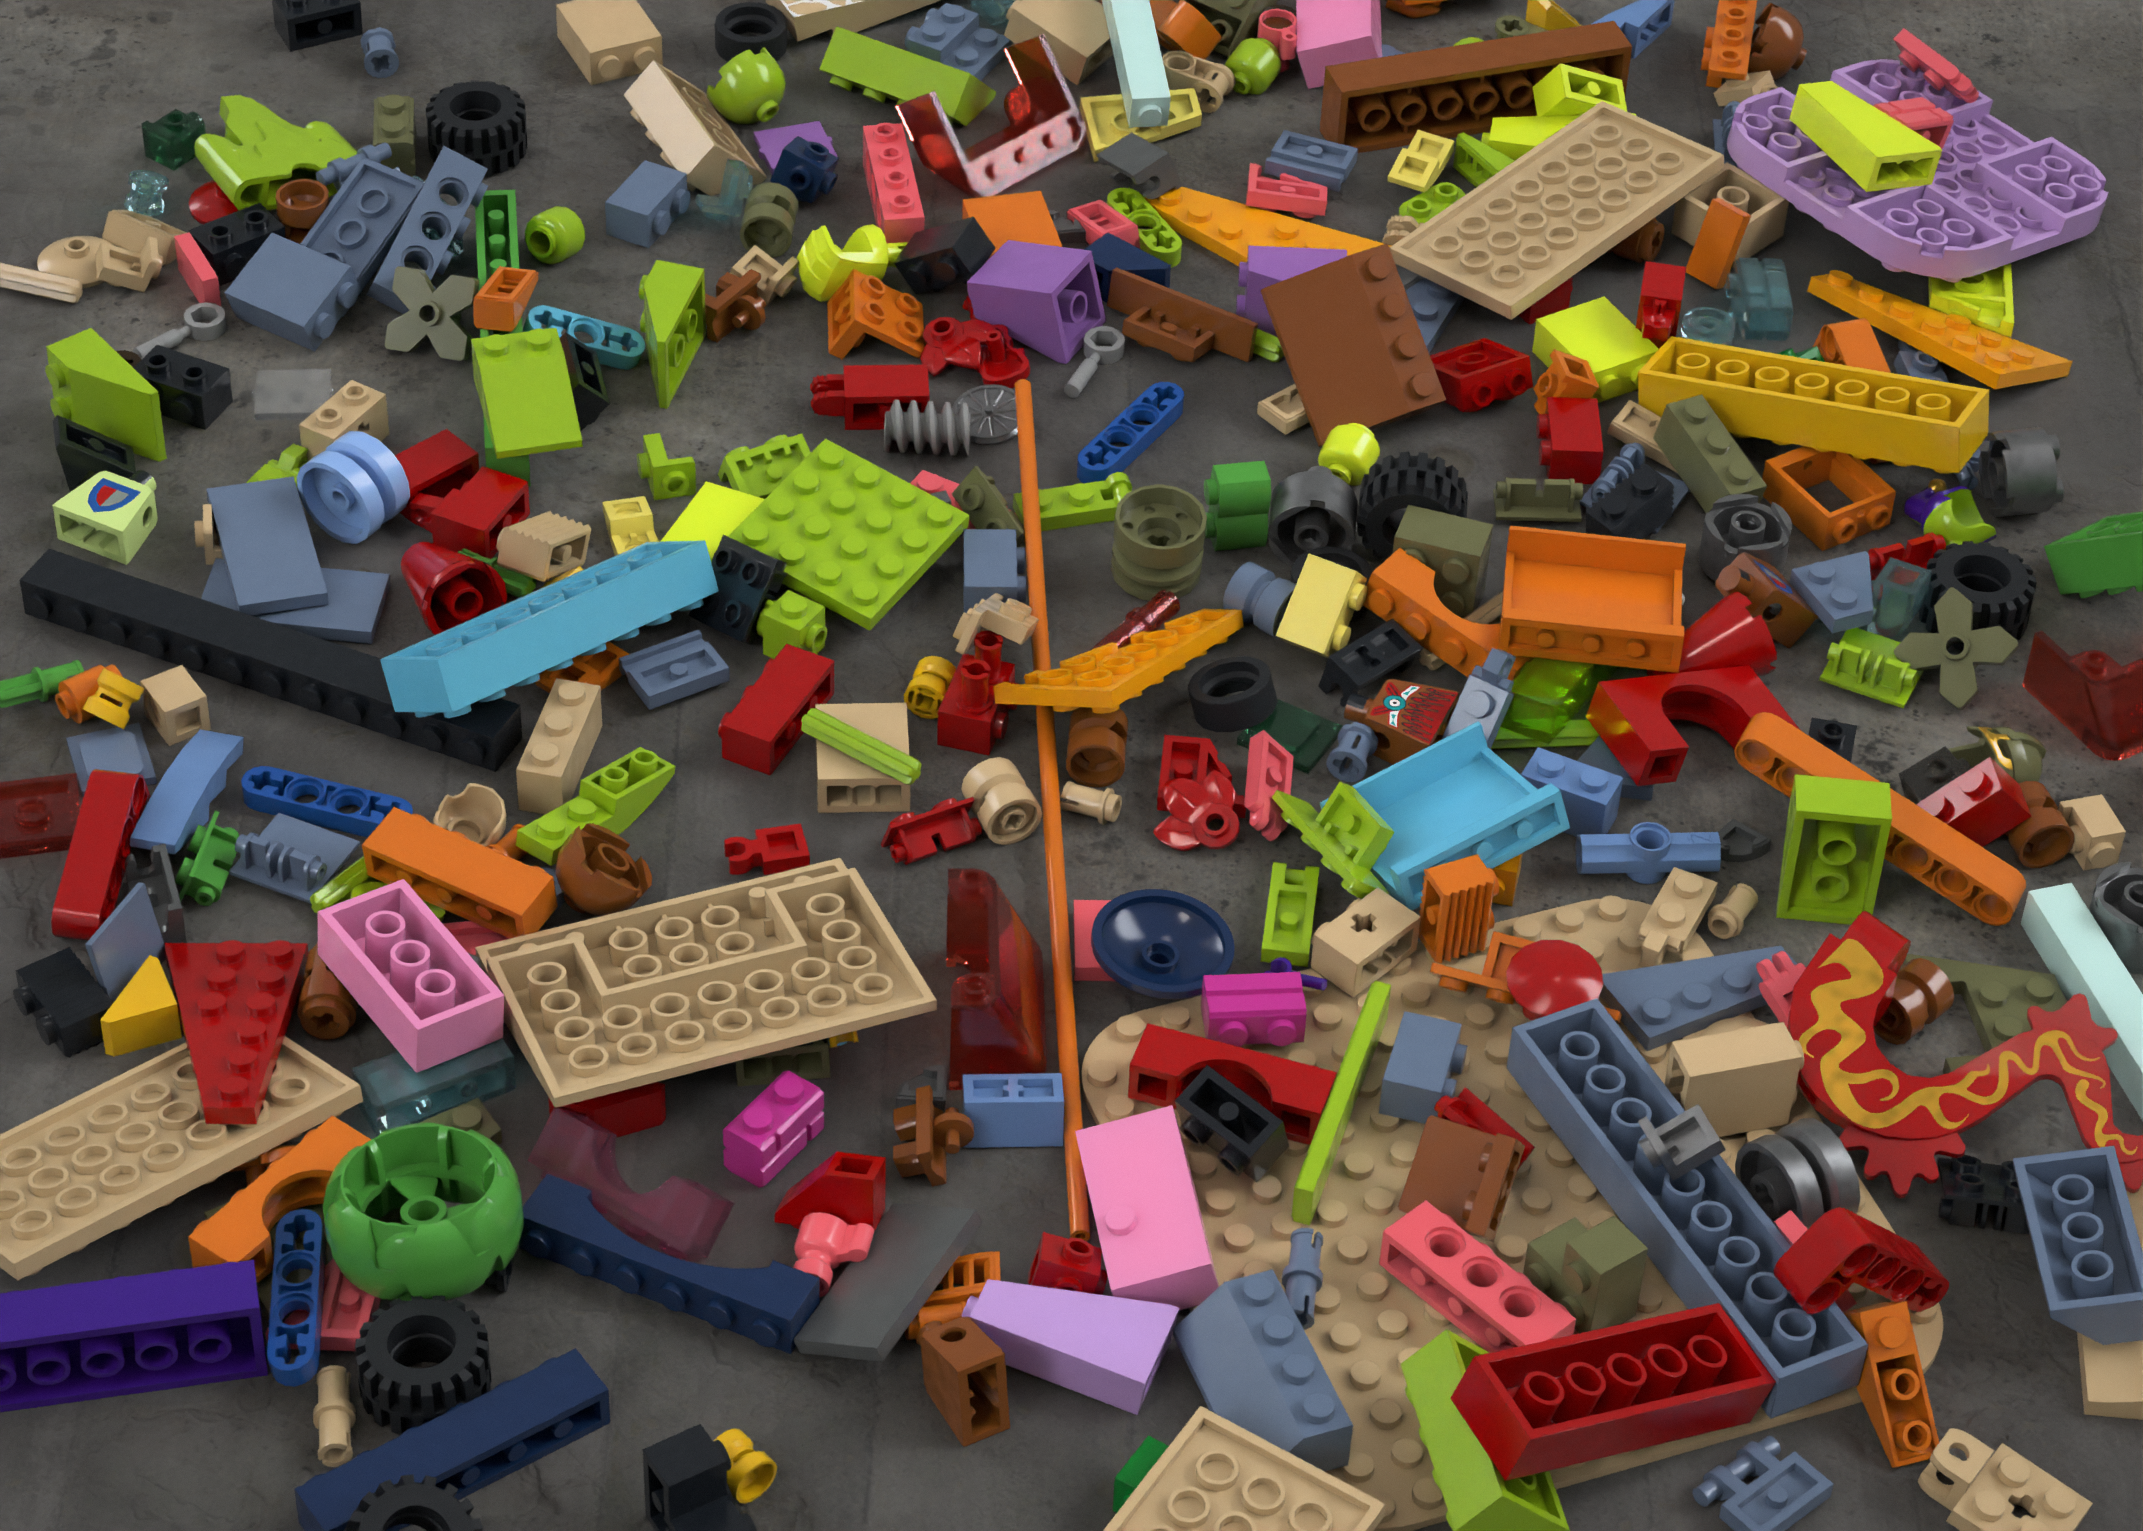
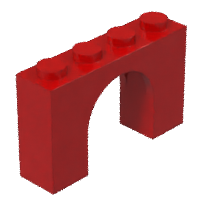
M1750 665L1600 681L1597 684L1586 714L1588 721L1637 786L1670 783L1677 780L1689 746L1669 721L1670 719L1689 720L1705 725L1723 736L1734 750L1749 721L1758 713H1772L1799 729Z

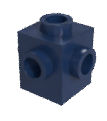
M797 136L783 148L770 182L786 186L794 193L798 201L812 204L822 194L828 195L832 191L838 179V174L834 170L839 158L829 153V150L824 145L817 142H808Z

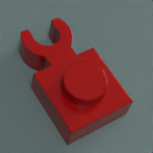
M801 823L756 829L754 840L744 837H730L724 840L725 857H729V873L732 875L745 874L757 866L762 867L764 875H769L810 865V854Z

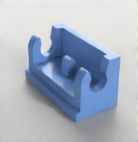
M1062 1073L964 1074L962 1114L968 1116L974 1125V1137L964 1148L1063 1146L1064 1094Z

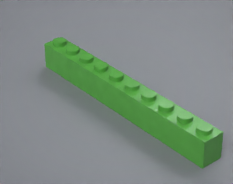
M515 190L486 191L478 207H475L478 280L480 282L478 291L498 267L520 269ZM522 317L512 332L480 329V338L494 334L505 335L523 332ZM484 417L486 467L528 481V486H531L529 454L497 459Z

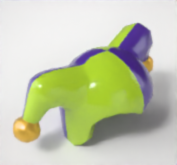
M1933 479L1929 482L1928 488L1909 497L1905 501L1904 513L1921 526L1923 534L1933 532L1936 535H1942L1946 546L1953 543L1962 545L1963 541H1972L1976 544H1981V542L1988 543L1997 537L1995 528L1990 524L1984 523L1974 502L1971 490L1966 486H1958L1946 490L1945 481Z

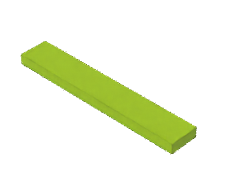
M1374 981V984L1372 983L1294 1186L1291 1215L1294 1222L1309 1226L1311 1224L1388 1017L1391 984Z

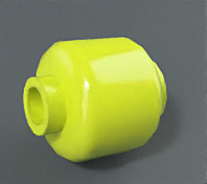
M1358 423L1338 425L1330 431L1319 453V466L1327 467L1333 475L1339 477L1348 485H1361L1364 475H1369V468L1376 463L1379 457V444L1372 431L1366 426Z

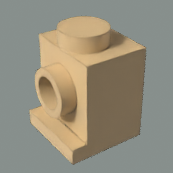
M2100 794L2061 801L2058 810L2074 832V843L2069 853L2075 856L2083 871L2104 868L2118 863L2126 831L2104 796Z

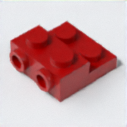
M1487 338L1430 355L1446 398L1444 402L1458 408L1461 412L1480 410L1488 406L1493 400L1513 399L1533 387L1530 356Z

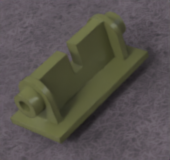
M975 466L953 491V497L962 510L969 514V520L976 529L1016 530L1017 547H1025L1023 524L1014 511H1009L1006 507L1008 503L994 485L995 480L993 477L986 476L978 466Z
M1505 477L1504 481H1496V488L1493 489L1496 520L1582 521L1579 500L1583 498V484L1575 483L1574 479H1544L1543 490H1536V479Z

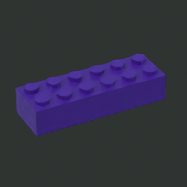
M254 1260L225 1262L217 1265L173 1269L165 1272L135 1276H120L113 1279L75 1284L68 1283L60 1286L10 1291L0 1294V1412L268 1376Z

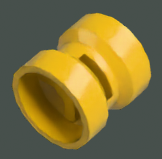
M928 656L921 659L913 673V679L909 682L903 695L907 708L921 718H938L939 707L954 676L956 667L949 660L938 656Z
M103 668L97 679L98 690L95 695L88 697L82 709L124 729L130 719L128 711L132 703L139 701L145 688ZM106 695L123 704L119 707L103 699V696Z
M733 1428L725 1431L714 1441H721L731 1461V1469L727 1471V1484L731 1495L739 1503L746 1504L760 1497L770 1487L777 1473V1465L765 1452L755 1451L751 1439L740 1429Z

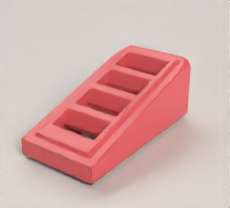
M1101 199L1066 211L1068 220L1074 222V219L1078 220L1085 229V240L1089 245L1109 232L1140 249L1138 225Z

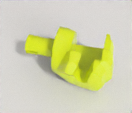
M871 224L858 228L849 238L843 249L834 245L826 226L812 230L796 258L799 261L798 269L803 289L814 299L825 302L829 301L853 269L867 276L872 275L882 280L887 267L897 268L894 262L908 242L887 243L881 228Z

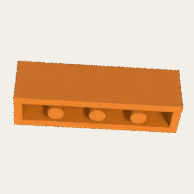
M393 807L362 844L368 876L386 884L404 879L422 900L507 938L538 932L558 907L554 877L549 875L544 869L538 866H529L510 858L499 849H490L469 840L468 837L458 831H449L430 823L419 814H410Z

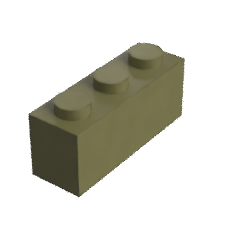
M1703 395L1667 404L1653 439L1705 513L1712 510L1715 501L1733 494L1759 496L1758 503H1760L1767 488L1766 483Z

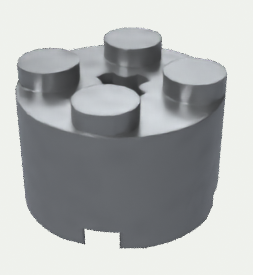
M2041 427L1988 432V436L1984 440L1990 441L1988 451H1980L1979 476L1984 499L1992 498L1997 507L1989 509L1994 517L2048 512L2054 503L2062 502L2064 487L2061 478L2057 477L2055 461L2060 456V444L2055 434L2047 435Z
M1314 466L1308 471L1293 474L1282 480L1272 491L1268 538L1269 546L1273 553L1281 561L1292 566L1298 556L1311 549L1340 547L1351 551L1355 540L1358 500L1353 489L1324 466Z
M1733 494L1715 501L1712 510L1707 512L1705 516L1698 555L1699 564L1705 574L1716 581L1722 569L1729 566L1743 552L1771 564L1783 574L1792 522L1788 513L1780 505L1772 502L1771 507L1758 503L1759 496L1750 494Z
M2120 862L2109 866L2099 875L2089 911L2128 972L2141 974L2143 973V869L2130 868L2131 862Z

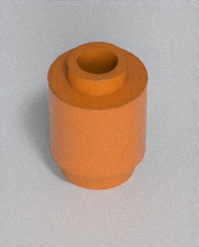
M110 664L106 667L97 665L61 681L58 687L59 693L55 695L56 704L61 714L66 719L72 718L78 724L95 717V715L82 708L88 697L95 695L98 690L97 679L103 668L123 677L115 665ZM106 695L103 696V699L117 706L120 705V702Z

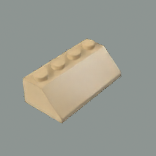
M655 60L648 65L625 92L624 96L633 108L630 111L631 115L640 124L647 127L648 130L645 132V135L663 150L660 153L662 159L674 169L687 173V189L690 191L698 188L707 195L713 196L760 184L767 178L724 117L708 100L707 94Z

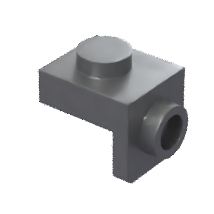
M1699 1104L1656 1129L1653 1128L1647 1116L1638 1120L1647 1136L1638 1143L1653 1168L1663 1163L1673 1181L1726 1150Z

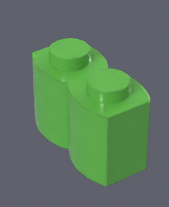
M1265 461L1213 465L1211 479H1205L1204 481L1205 501L1209 505L1208 512H1206L1205 539L1211 538L1214 551L1266 546L1268 512L1271 502V479Z

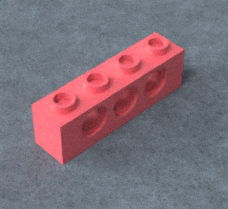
M879 123L877 125L863 126V168L876 225L883 231L887 243L909 242L916 232L924 230L925 216L903 124Z
M1425 1200L1383 1230L1379 1265L1487 1352L1492 1353L1574 1334L1576 1318L1562 1304L1550 1299L1536 1288L1524 1274L1512 1269L1497 1257L1489 1246L1478 1242L1459 1227L1451 1216L1440 1212L1428 1201Z

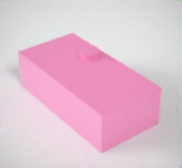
M1296 0L1297 55L1308 89L1324 86L1325 66L1382 57L1380 0Z
M404 879L318 911L319 957L416 1073L503 1038L504 994Z
M1173 1105L1075 1131L1113 1297L1170 1304L1178 1307L1179 1310L1200 1305L1219 1287L1184 1141Z

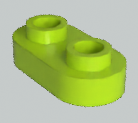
M1442 182L1404 202L1399 208V215L1402 217L1404 215L1412 216L1418 223H1426L1465 196V193L1452 183Z

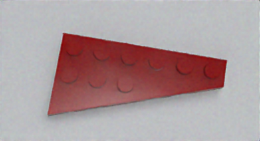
M228 940L221 943H164L167 965L171 974V981L177 999L187 1048L190 1053L193 1073H195L205 1123L257 1124L303 981L309 953L308 944L290 943L285 940H277L270 943H242L237 940Z

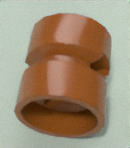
M297 179L281 185L276 191L277 216L279 221L285 226L286 239L301 244L329 205V191L319 181Z
M1079 707L1073 711L1070 716L1066 769L1070 777L1076 782L1088 787L1100 788L1112 785L1120 780L1125 770L1128 719L1124 711L1119 708L1111 713L1097 714L1093 713L1092 708Z
M2037 781L2018 783L2031 817L2004 834L2009 837L2011 847L2024 866L2043 868L2052 865L2070 851L2074 843V832L2042 783Z
M1916 958L1910 960L1899 969L1892 1002L1874 1028V1032L1879 1037L1895 1045L1905 1044L1922 1031L1924 1025L1931 1024L1953 1006V987L1947 975L1940 967L1929 960Z

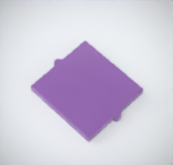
M820 121L754 132V140L759 148V158L765 160L772 175L783 148L797 136L808 142H817L824 145L829 150V153L838 157L832 147V137H827Z

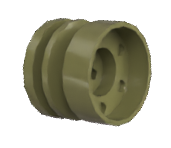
M1167 485L1142 486L1127 493L1118 503L1115 514L1114 543L1110 568L1114 581L1126 593L1148 601L1163 602L1176 600L1190 593L1199 583L1202 570L1203 545L1207 524V516L1203 505L1192 494L1178 487Z

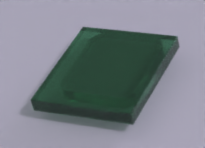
M1277 699L1278 703L1274 712L1263 722L1244 729L1237 737V745L1249 749L1250 738L1264 730L1294 756L1293 768L1309 774L1337 740L1338 733L1343 726Z

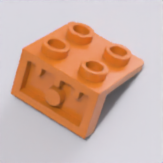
M853 269L848 278L827 302L828 353L843 360L852 347L857 348L862 343L867 333L920 359V355L925 347L922 303L911 294L901 293L885 285L875 276H867Z

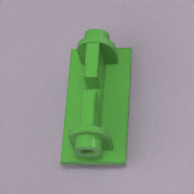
M216 810L207 828L198 824L187 848L188 851L195 853L192 860L185 857L176 875L175 883L182 886L179 892L180 902L186 894L195 898L198 904L210 906L221 897L222 889L229 874L228 871L237 854L235 843L239 833L233 828H221L215 825L219 812Z

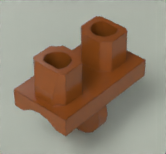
M750 269L740 278L727 272L718 280L716 298L705 293V317L708 339L717 343L736 327L741 328L743 326L749 330H756L765 323L766 315L764 308L766 307V302L763 298L759 297L757 292V284L761 280V273Z
M930 1085L916 1088V1104L893 1109V1123L900 1141L916 1138V1141L893 1146V1161L901 1177L905 1178L925 1173L932 1187L946 1184V1152L956 1154L960 1151L961 1147L968 1145L974 1137L973 1121L968 1116L960 1113L955 1107L947 1108L945 1113L933 1105V1090Z

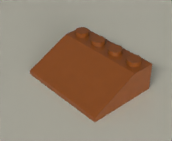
M1388 244L1351 254L1260 290L1319 447L1324 445L1330 431L1338 425L1358 423L1373 430L1425 413L1446 400Z

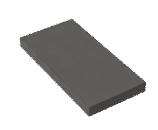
M894 1203L874 1232L867 1258L861 1262L851 1261L793 1339L799 1353L883 1362L982 1224L977 1210Z

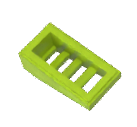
M1464 132L1457 134L1453 167L1475 187H1478L1515 161Z

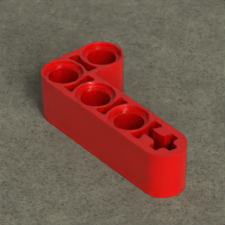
M94 769L91 772L53 906L51 928L55 937L88 941L115 910L125 873L124 862L131 850L130 837L151 798L145 779L141 774Z
M1841 1207L1831 1209L1818 1218L1781 1256L1774 1267V1276L1807 1314L1812 1315L1820 1313L1831 1306L1853 1283H1857L1894 1302L1907 1301L1908 1309L1914 1312H1922L1935 1306L1949 1289L1948 1280L1915 1243Z

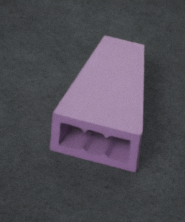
M988 1279L979 1298L972 1295L969 1297L961 1317H969L1005 1353L1006 1365L1138 1415L1172 1340L1173 1328L1176 1324L1179 1308L1170 1304Z

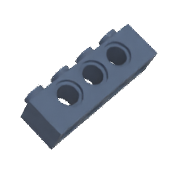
M443 146L367 293L369 297L404 314L409 309L392 291L395 268L397 266L405 267L404 262L412 261L425 270L430 281L435 272L443 275L454 254L447 250L452 238L460 241L471 219L464 216L469 205L478 207L488 188V185L482 183L488 170L487 168ZM449 194L453 196L457 201V205H446L442 202L439 195ZM429 227L436 230L440 239L431 240L423 234L422 228Z

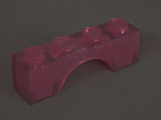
M554 1107L527 1160L543 1170L540 1176L541 1179H544L548 1173L592 1190L593 1206L598 1212L606 1214L608 1209L622 1216L618 1224L623 1228L643 1237H646L649 1232L661 1239L658 1247L673 1257L681 1260H686L688 1254L708 1257L735 1204L734 1202L696 1180L672 1176L655 1190L643 1194L636 1193L625 1183L616 1164L615 1144L617 1134L579 1112Z

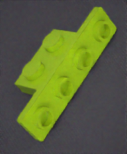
M1340 781L1320 813L1304 800L1279 790L1275 791L1272 799L1283 810L1281 817L1303 833L1300 838L1306 845L1322 854L1321 863L1343 878L1341 885L1345 890L1361 899L1377 887L1389 894L1388 890L1370 870L1380 854L1386 849L1389 840L1395 832L1353 786Z

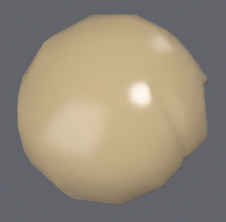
M469 783L460 794L455 796L447 794L443 798L433 818V824L449 831H458L468 837L469 840L485 847L488 844H496L503 836L506 828L507 815L504 800L493 788L477 783Z

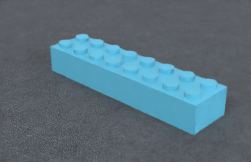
M706 541L646 542L380 659L395 712H415V716L418 718L431 716L439 712H443L445 718L464 715L472 710L470 706L472 703L499 699L506 695L505 688L512 685L524 686L534 683L540 679V672L567 668L573 665V657L602 652L607 649L606 642L620 641L635 637L639 634L638 628L641 626L659 625L671 620L670 613L676 610L688 611L704 604L703 598L719 591Z

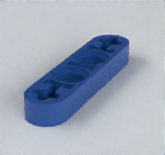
M1158 382L1148 387L1080 451L1077 460L1078 479L1082 483L1104 481L1112 473L1123 472L1182 415L1184 391L1182 388L1171 382ZM1135 421H1147V422H1150V423H1152V424H1149V425H1138V424H1134L1133 422H1135ZM1122 442L1128 444V446L1116 447L1110 445V443Z
M269 766L254 767L248 770L241 780L244 803L250 809L271 815L281 813L313 825L367 838L393 807L413 814L412 805L400 797ZM302 795H314L318 797L315 801L310 803H299L295 801L297 797ZM347 805H356L361 808L359 811L350 814L338 811L339 808Z
M309 1209L290 1211L279 1220L276 1227L267 1357L273 1377L284 1386L305 1384L315 1376L319 1367L327 1239L321 1217ZM305 1231L303 1239L305 1250L297 1249L295 1239L299 1237V1232ZM304 1268L312 1271L311 1276L303 1282L290 1283L285 1280L287 1275L296 1269ZM305 1310L309 1312L307 1319L300 1324L287 1325L282 1322L283 1318L291 1311ZM290 1344H297L300 1355L296 1357L295 1363L287 1364L291 1360Z

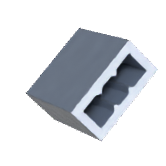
M271 233L225 291V295L236 318L315 352L323 340L332 334L336 323L347 309L355 304L362 290L350 265L275 233Z

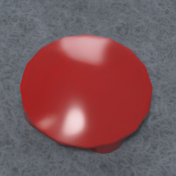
M1540 940L1524 946L1512 957L1506 971L1508 990L1515 1001L1522 1006L1524 1016L1531 1021L1596 998L1599 1000L1603 988L1602 969L1593 955L1579 945L1563 940Z

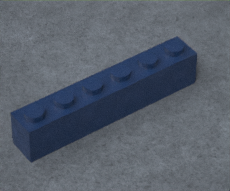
M576 1348L559 1357L550 1358L539 1367L513 1380L504 1381L493 1390L467 1403L458 1404L447 1413L419 1427H412L403 1432L399 1437L373 1450L364 1451L353 1460L325 1474H319L310 1478L305 1484L294 1489L298 1522L305 1531H345L354 1509L356 1510L361 1499L369 1491L373 1494L380 1483L389 1479L393 1484H396L403 1475L414 1474V1482L422 1483L425 1475L437 1478L435 1486L445 1490L449 1483L458 1489L454 1497L460 1500L609 1424V1389ZM411 1524L396 1525L385 1531H399Z

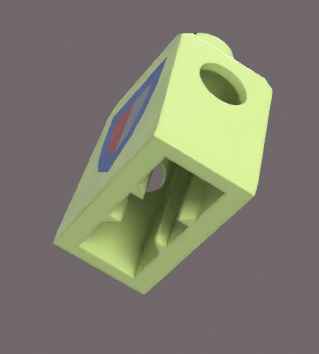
M143 470L135 472L129 479L108 471L97 473L53 504L57 538L127 565L157 523L158 517L154 494L157 485L154 478Z

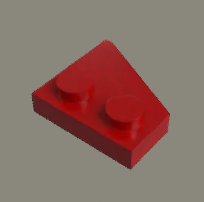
M1164 735L1157 810L1168 811L1163 797V786L1169 780L1186 778L1202 785L1204 779L1212 771L1216 770L1226 776L1232 783L1230 771L1224 763L1219 761L1218 751L1209 738ZM1236 793L1233 810L1239 818H1245V796H1238Z

